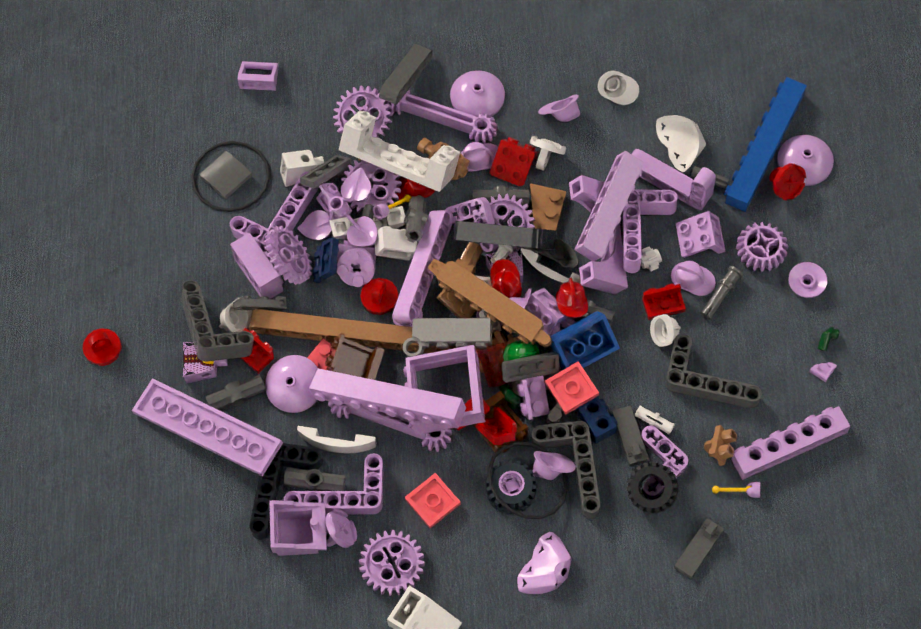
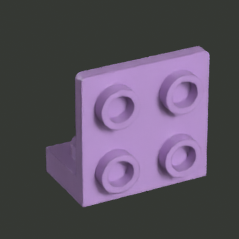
M710 211L676 223L682 257L685 258L707 249H712L718 254L725 252L719 217Z
M545 288L530 295L525 309L542 320L544 324L543 331L550 336L557 323L568 317L559 311L556 298Z
M537 376L520 380V384H517L519 396L523 397V403H520L522 415L531 420L533 417L549 414L544 377Z

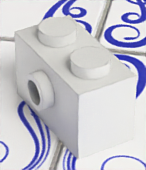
M385 226L378 231L375 242V255L409 261L414 256L417 241L413 243L407 240V236H405L406 229L398 230Z

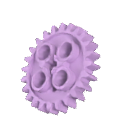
M360 86L358 91L353 87V93L347 90V97L340 96L343 101L336 102L340 107L334 109L338 115L333 116L335 120H338L334 123L336 127H340L337 130L338 133H343L344 124L348 122V114L353 113L355 115L357 113L351 108L354 105L358 110L366 111L370 115L375 111H379L372 137L379 138L378 135L380 134L385 136L383 130L390 129L386 124L392 123L388 119L389 116L393 115V113L388 111L392 106L387 104L388 101L379 98L376 88L372 91L370 86H367L366 90L363 86ZM366 99V104L363 107H359L360 101Z
M354 160V167L348 165L350 172L344 171V175L348 178L354 171L363 168L370 182L374 184L366 199L362 201H355L353 199L350 207L353 209L357 206V213H360L362 209L364 210L366 204L375 206L384 203L388 206V204L394 203L393 199H399L396 193H401V189L397 187L402 184L401 181L396 180L400 178V175L364 160H361L360 163ZM377 173L385 174L382 179L375 178ZM383 190L386 192V195L378 197L376 196L377 192Z
M498 194V200L491 196V203L489 204L496 225H501L502 221L506 222L510 213L514 210L515 213L507 221L509 226H513V220L520 217L522 218V224L518 227L535 228L534 225L530 224V222L535 221V218L529 217L533 212L532 210L526 211L529 205L525 204L522 206V199L516 202V196L513 195L509 199L508 194L505 195L504 199ZM501 207L507 208V213L504 216L498 215V209Z
M276 226L268 231L264 241L267 246L264 248L269 252L266 255L271 258L270 263L275 265L274 270L278 269L279 276L283 275L285 281L288 279L290 284L294 283L295 285L309 279V276L312 275L310 270L313 269L309 264L312 261L308 259L310 254L306 253L305 250L307 248L302 246L303 241L298 240V235L294 236L292 230L288 231V228H283V226Z
M392 530L391 535L384 531L383 537L377 533L376 541L370 538L371 545L364 544L367 552H360L364 559H359V564L364 565L360 567V572H365L362 578L363 580L368 579L367 585L371 586L374 584V591L381 588L382 595L388 590L390 596L393 590H396L397 594L400 595V589L403 588L406 591L408 585L414 588L413 580L420 581V577L417 574H423V569L420 567L425 566L424 561L421 560L424 558V554L419 553L421 546H416V539L410 542L409 534L404 538L402 531L397 536L394 530ZM395 546L402 548L398 553H393L391 549ZM383 548L387 549L392 561L395 562L396 569L401 575L400 578H398L395 574V571L392 565L389 563L388 557L383 551ZM381 555L384 558L381 562L373 561L374 557ZM404 563H408L411 565V567L408 570H402L400 568L401 565ZM387 572L393 574L392 578L388 580L382 578L383 574Z

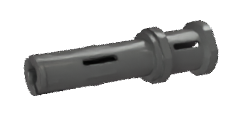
M730 266L727 269L728 272L719 281L717 290L700 312L703 317L710 310L706 319L711 320L727 294L734 290V285L743 276V273L738 268Z

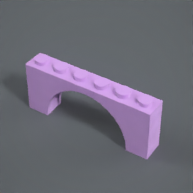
M583 175L569 182L571 200L580 203L591 213L605 182ZM620 223L615 227L613 231L614 237L608 242L606 247L607 253L601 261H591L579 268L581 286L611 294H617L628 288L626 271L623 267Z

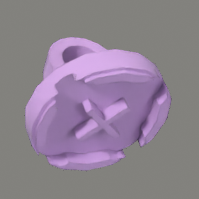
M340 509L332 510L325 518L326 536L328 533L330 534L329 539L326 540L328 547L337 543L343 548H348L357 540V530L352 520L349 521L346 518L348 515Z

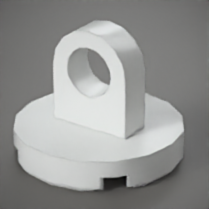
M532 136L530 144L541 148L536 164L537 169L544 171L551 152L565 154V146Z

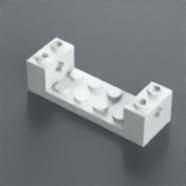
M358 111L344 124L339 150L438 192L454 177L460 151L455 150L451 146L443 145L430 159L423 158L412 151H406L395 144H389L378 137H372L376 117L366 111Z

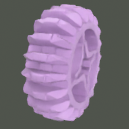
M763 221L760 223V226L756 223L752 227L748 225L746 231L742 230L741 236L737 239V255L741 257V262L747 261V268L752 265L754 271L757 267L760 268L761 272L764 271V268H767L768 271L772 270V266L777 268L779 263H783L784 258L787 256L786 250H788L787 238L783 237V231L777 232L778 227L771 228V223L764 226ZM755 237V242L747 246L748 241ZM773 248H777V252L769 257V252Z

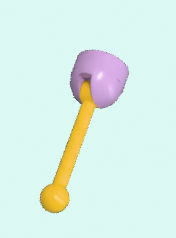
M406 195L404 199L389 206L384 203L375 205L373 207L374 216L379 220L387 217L389 209L404 202H409L411 196Z
M751 482L746 488H719L718 486H713L712 492L715 494L719 492H746L750 497L760 498V482Z

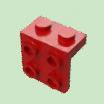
M511 137L501 139L490 169V175L517 186H523L533 159H537L540 152L536 151V147L530 144H525V146L518 144L519 140Z

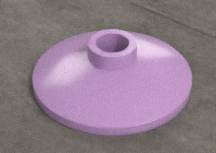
M803 262L792 268L788 281L794 293L801 297L813 298L825 290L827 276L824 270L817 264ZM804 281H809L810 285L804 284Z

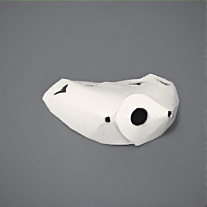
M678 115L663 116L657 119L656 131L659 140L668 148L669 158L674 167L681 172H685L706 146L698 125L694 121ZM661 123H663L664 125H666V127H664L663 130H662V125H661Z

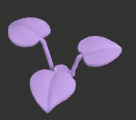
M363 168L354 171L343 182L341 186L342 197L334 196L329 200L330 217L322 210L314 211L306 217L304 222L297 228L304 236L312 240L327 238L332 232L329 220H333V213H335L337 216L345 215L353 224L347 231V239L352 245L366 247L372 246L376 242L378 231L374 221L369 217L362 216L355 222L347 213L348 206L345 203L352 202L353 199L355 201H362L369 196L371 182Z

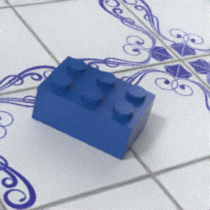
M598 311L550 336L552 350L559 354V365L562 370L578 361L584 368L620 349L605 314Z

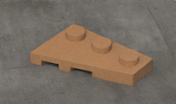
M530 183L533 218H535L533 225L536 229L557 230L566 191Z

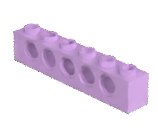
M839 406L836 408L829 407L818 416L811 415L800 424L793 423L782 432L780 430L773 432L769 435V438L764 440L760 438L755 440L751 446L737 448L731 460L741 479L744 480L848 433L850 425ZM826 423L829 425V428L825 429L820 424ZM803 431H809L812 436H805ZM785 439H792L794 444H788ZM767 447H775L777 451L770 452ZM750 455H757L759 460L751 459Z

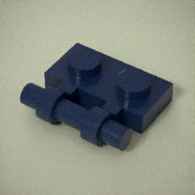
M332 237L322 242L321 246H317V251L314 253V260L316 262L312 274L315 283H321V278L327 279L336 274L339 239Z

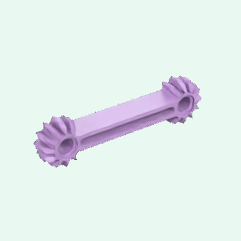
M410 90L407 91L397 105L390 102L387 103L392 106L389 109L391 113L397 112L400 115L401 111H405L469 133L470 140L475 139V142L482 141L485 144L486 140L491 142L493 140L492 137L497 135L496 130L498 127L494 117L489 118L488 113L482 116L479 112L478 117L411 95Z
M332 401L328 402L332 414L337 413L338 418L342 417L343 414L346 419L349 418L348 414L350 413L423 439L421 442L422 446L428 445L429 451L435 447L438 452L440 446L446 449V443L451 442L449 436L452 435V430L450 429L434 431L440 433V436L437 438L430 436L433 432L416 435L413 428H409L408 420L402 416L396 415V417H392L383 412L374 413L364 408L355 409L350 405H337Z

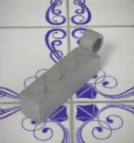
M490 318L413 319L412 338H408L404 342L403 351L407 357L422 355L424 349L429 348V346H436L440 349H446L448 346L459 348L474 345L475 348L479 349L487 348V346H492V321ZM412 343L419 344V350L413 354L407 351L408 346Z

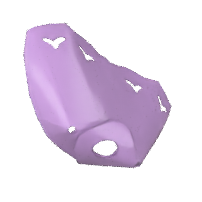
M548 532L540 537L533 551L532 559L519 573L517 578L519 592L526 594L551 592L568 578L572 559L561 539L553 532ZM541 546H543L544 551L539 553ZM563 568H566V573L562 576L561 571ZM523 579L525 580V582H527V584H526L524 587H523V584H524Z

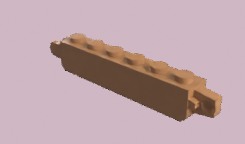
M433 259L428 266V269L440 282L439 286L446 291L451 289L455 292L454 296L462 302L465 299L469 301L471 308L477 312L482 310L492 322L496 323L498 321L503 324L502 328L510 334L512 332L518 334V339L523 343L528 344L530 342L534 345L537 342L545 348L552 344L549 334L547 335L543 331L544 324L541 319L454 261H449L445 264Z

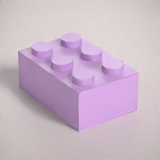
M249 232L230 244L235 261L260 297L267 296L271 299L283 292L282 284L284 282L281 276H279L278 269L274 270L273 265L270 263L271 258L266 255L268 254L267 251H262V245L257 237L253 238Z

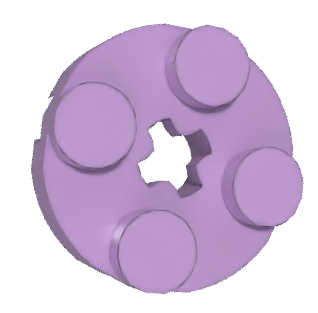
M362 248L349 249L339 258L337 273L346 284L361 287L367 284L375 274L374 258L368 251ZM352 263L355 265L359 263L361 271H353Z

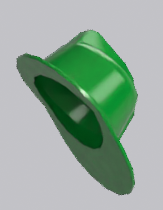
M520 340L508 344L504 349L503 360L510 361L539 355V350L535 343L533 345L530 342L525 344Z

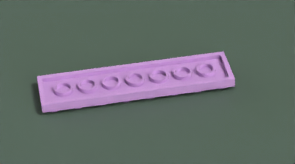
M153 378L132 409L134 414L261 476L264 475L283 444L280 439Z

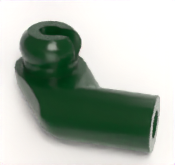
M829 327L822 333L817 349L827 351L830 339H838L840 331L834 329V327Z
M501 383L499 390L505 396V400L509 402L508 406L511 409L518 408L520 404L519 396L509 388L507 383Z

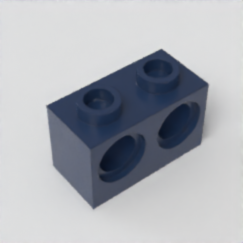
M598 396L576 408V413L580 420L588 425L590 436L595 444L615 434L618 425L615 417L609 415L606 410L608 407L605 401L599 399ZM594 407L598 411L595 413H591L588 411V409ZM604 423L608 427L606 429H601L598 427V425Z

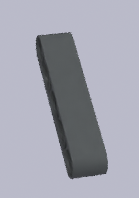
M414 44L382 85L379 98L397 105L429 64L433 50Z

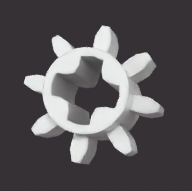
M650 246L642 249V268H647L650 271L658 269L659 263L662 262L659 251L651 249Z

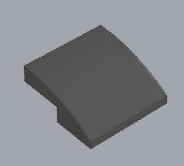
M225 151L202 171L199 176L203 181L212 186L216 193L227 199L253 174L234 156Z

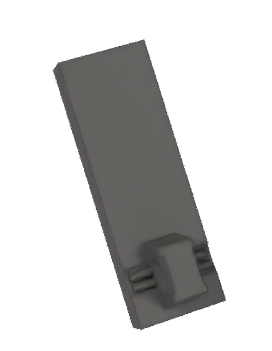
M340 155L332 157L300 177L301 185L315 189L332 177L340 179L344 176V171H346L348 165H352L351 158Z
M551 352L503 361V380L505 382H512L558 373L559 354Z
M627 406L612 410V415L618 423L617 430L629 467L648 462L649 458L632 407Z
M707 518L674 568L691 579L724 531V528Z

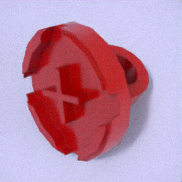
M795 163L777 167L769 176L770 181L773 183L775 194L783 200L795 199L801 194L806 184L804 182L806 178L804 168Z
M384 278L370 280L364 285L360 295L362 305L366 311L375 315L391 312L395 308L399 297L397 287L393 282Z
M100 328L87 335L82 348L85 357L90 363L105 366L117 360L122 345L120 338L115 332L110 329Z

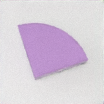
M830 362L816 364L809 372L826 382L837 365Z

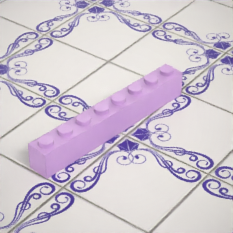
M317 368L309 387L314 398L319 401H332L337 405L346 404L355 409L364 408L374 413L383 412L392 417H396V415L402 416L411 421L416 419L430 425L433 423L439 424L448 429L451 427L459 428L466 410L462 398Z

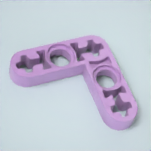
M484 197L472 199L445 209L450 210L452 213H458V215L453 216V223L474 218L475 223H483V220H485L487 224H495L489 201ZM481 204L482 208L476 209L475 206ZM465 206H467L469 209L468 215H466L464 212ZM480 243L485 252L495 251L499 248V244L489 245V243Z
M647 426L642 430L641 437L643 443L665 462L663 465L674 472L677 478L687 468L688 457L656 427ZM647 433H648V434L654 433V437H653V438H651V437H650L649 439L646 438V437H647ZM663 444L668 445L670 451L662 453L659 447ZM675 458H676L677 460L682 459V460H683V463H682L683 465H681V464L676 465V464H675V463H676ZM650 476L644 483L643 494L650 499L658 497L665 488L662 479L657 476ZM656 481H658L659 484L656 486V492H649L648 486L653 487Z

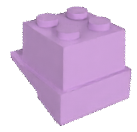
M270 501V541L272 552L277 553L278 556L316 554L318 550H327L325 503Z

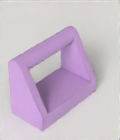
M242 61L238 73L239 88L276 91L279 64ZM246 69L272 70L271 75L245 74Z

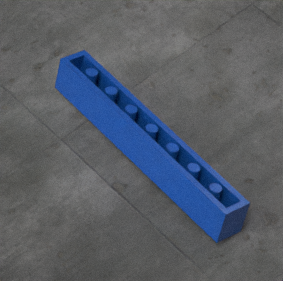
M786 77L784 83L780 82L776 91L778 93L777 97H772L769 104L771 108L769 112L765 111L762 118L763 124L757 127L754 134L756 138L754 141L751 140L747 147V151H749L747 156L743 155L739 163L741 166L740 170H735L732 177L733 183L731 186L728 185L725 190L726 204L746 212L805 95L807 85Z

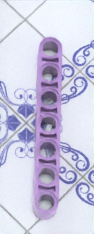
M450 210L431 211L428 215L423 229V236L417 245L393 311V317L397 323H413V319L419 318L434 276L428 269V266L433 259L440 260L453 223V214Z

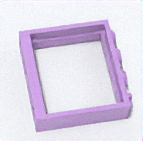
M474 345L405 358L406 367L403 369L404 375L407 377L405 387L418 389L416 371L468 362L473 411L464 413L459 427L485 422L479 359ZM416 419L413 421L408 420L409 428H413L416 435L448 429L439 424L433 423L430 425Z

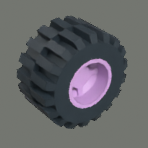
M508 460L507 464L502 461L499 467L495 465L491 472L492 482L500 499L515 511L519 512L521 509L525 511L527 506L532 504L536 494V477H533V471L528 470L526 464L522 466L521 461L512 463V460ZM487 479L486 493L488 494V500L492 502L494 508L498 507V511L502 512L505 510L506 514H510L496 500Z

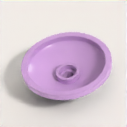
M470 71L458 77L453 83L450 99L455 110L478 117L479 112L482 116L488 113L490 118L503 106L505 91L501 81L493 74L485 71Z
M798 135L782 144L778 152L777 164L778 167H783L789 163L800 165L806 172L805 186H811L821 183L829 176L833 168L834 159L831 149L824 141L811 135Z
M300 355L286 356L275 362L268 371L265 380L266 394L270 402L278 409L288 413H298L310 408L317 401L309 389L318 368L316 364ZM293 378V383L288 385V380Z

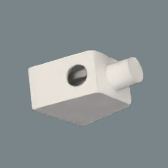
M310 150L282 153L280 173L285 187L296 184L304 172H310L323 164V157L313 158Z

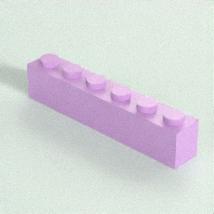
M627 151L616 156L574 249L591 261L603 258L607 253L606 247L608 242L614 237L613 231L621 221L620 215L628 205L627 200L635 189L636 179L642 174L641 168L644 162Z

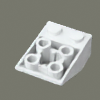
M410 585L387 619L388 626L393 629H459L462 624L449 612Z

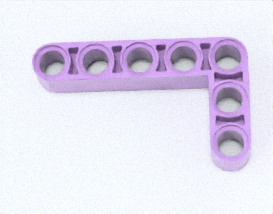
M635 149L632 155L644 162L641 168L642 174L640 175L642 179L662 190L676 192L679 200L695 209L702 210L713 195L716 175L710 169L703 167L693 180L642 150Z
M299 178L268 229L242 216H235L230 221L233 236L239 239L249 232L251 235L259 234L257 238L262 245L261 249L264 252L267 251L264 248L267 246L264 243L267 232L276 226L287 227L288 231L293 230L317 192L318 187L314 189L301 185ZM290 211H293V212H294L293 214H290V215L287 214V213L290 212ZM238 226H243L241 229H235Z
M634 189L632 194L629 195L628 205L622 211L623 267L626 272L636 273L641 267L640 215L674 214L678 199L676 192L672 190Z
M375 453L369 454L365 458L364 491H291L284 496V501L298 500V502H310L311 500H317L318 503H325L326 514L334 509H340L346 514H377L383 507L384 468L382 458ZM372 462L379 463L376 468H371L369 465ZM371 481L379 482L375 487L369 486ZM331 500L338 501L337 505L330 506L328 505V503ZM351 500L358 501L357 505L350 506L348 505V503ZM371 500L378 501L375 506H370L368 503Z

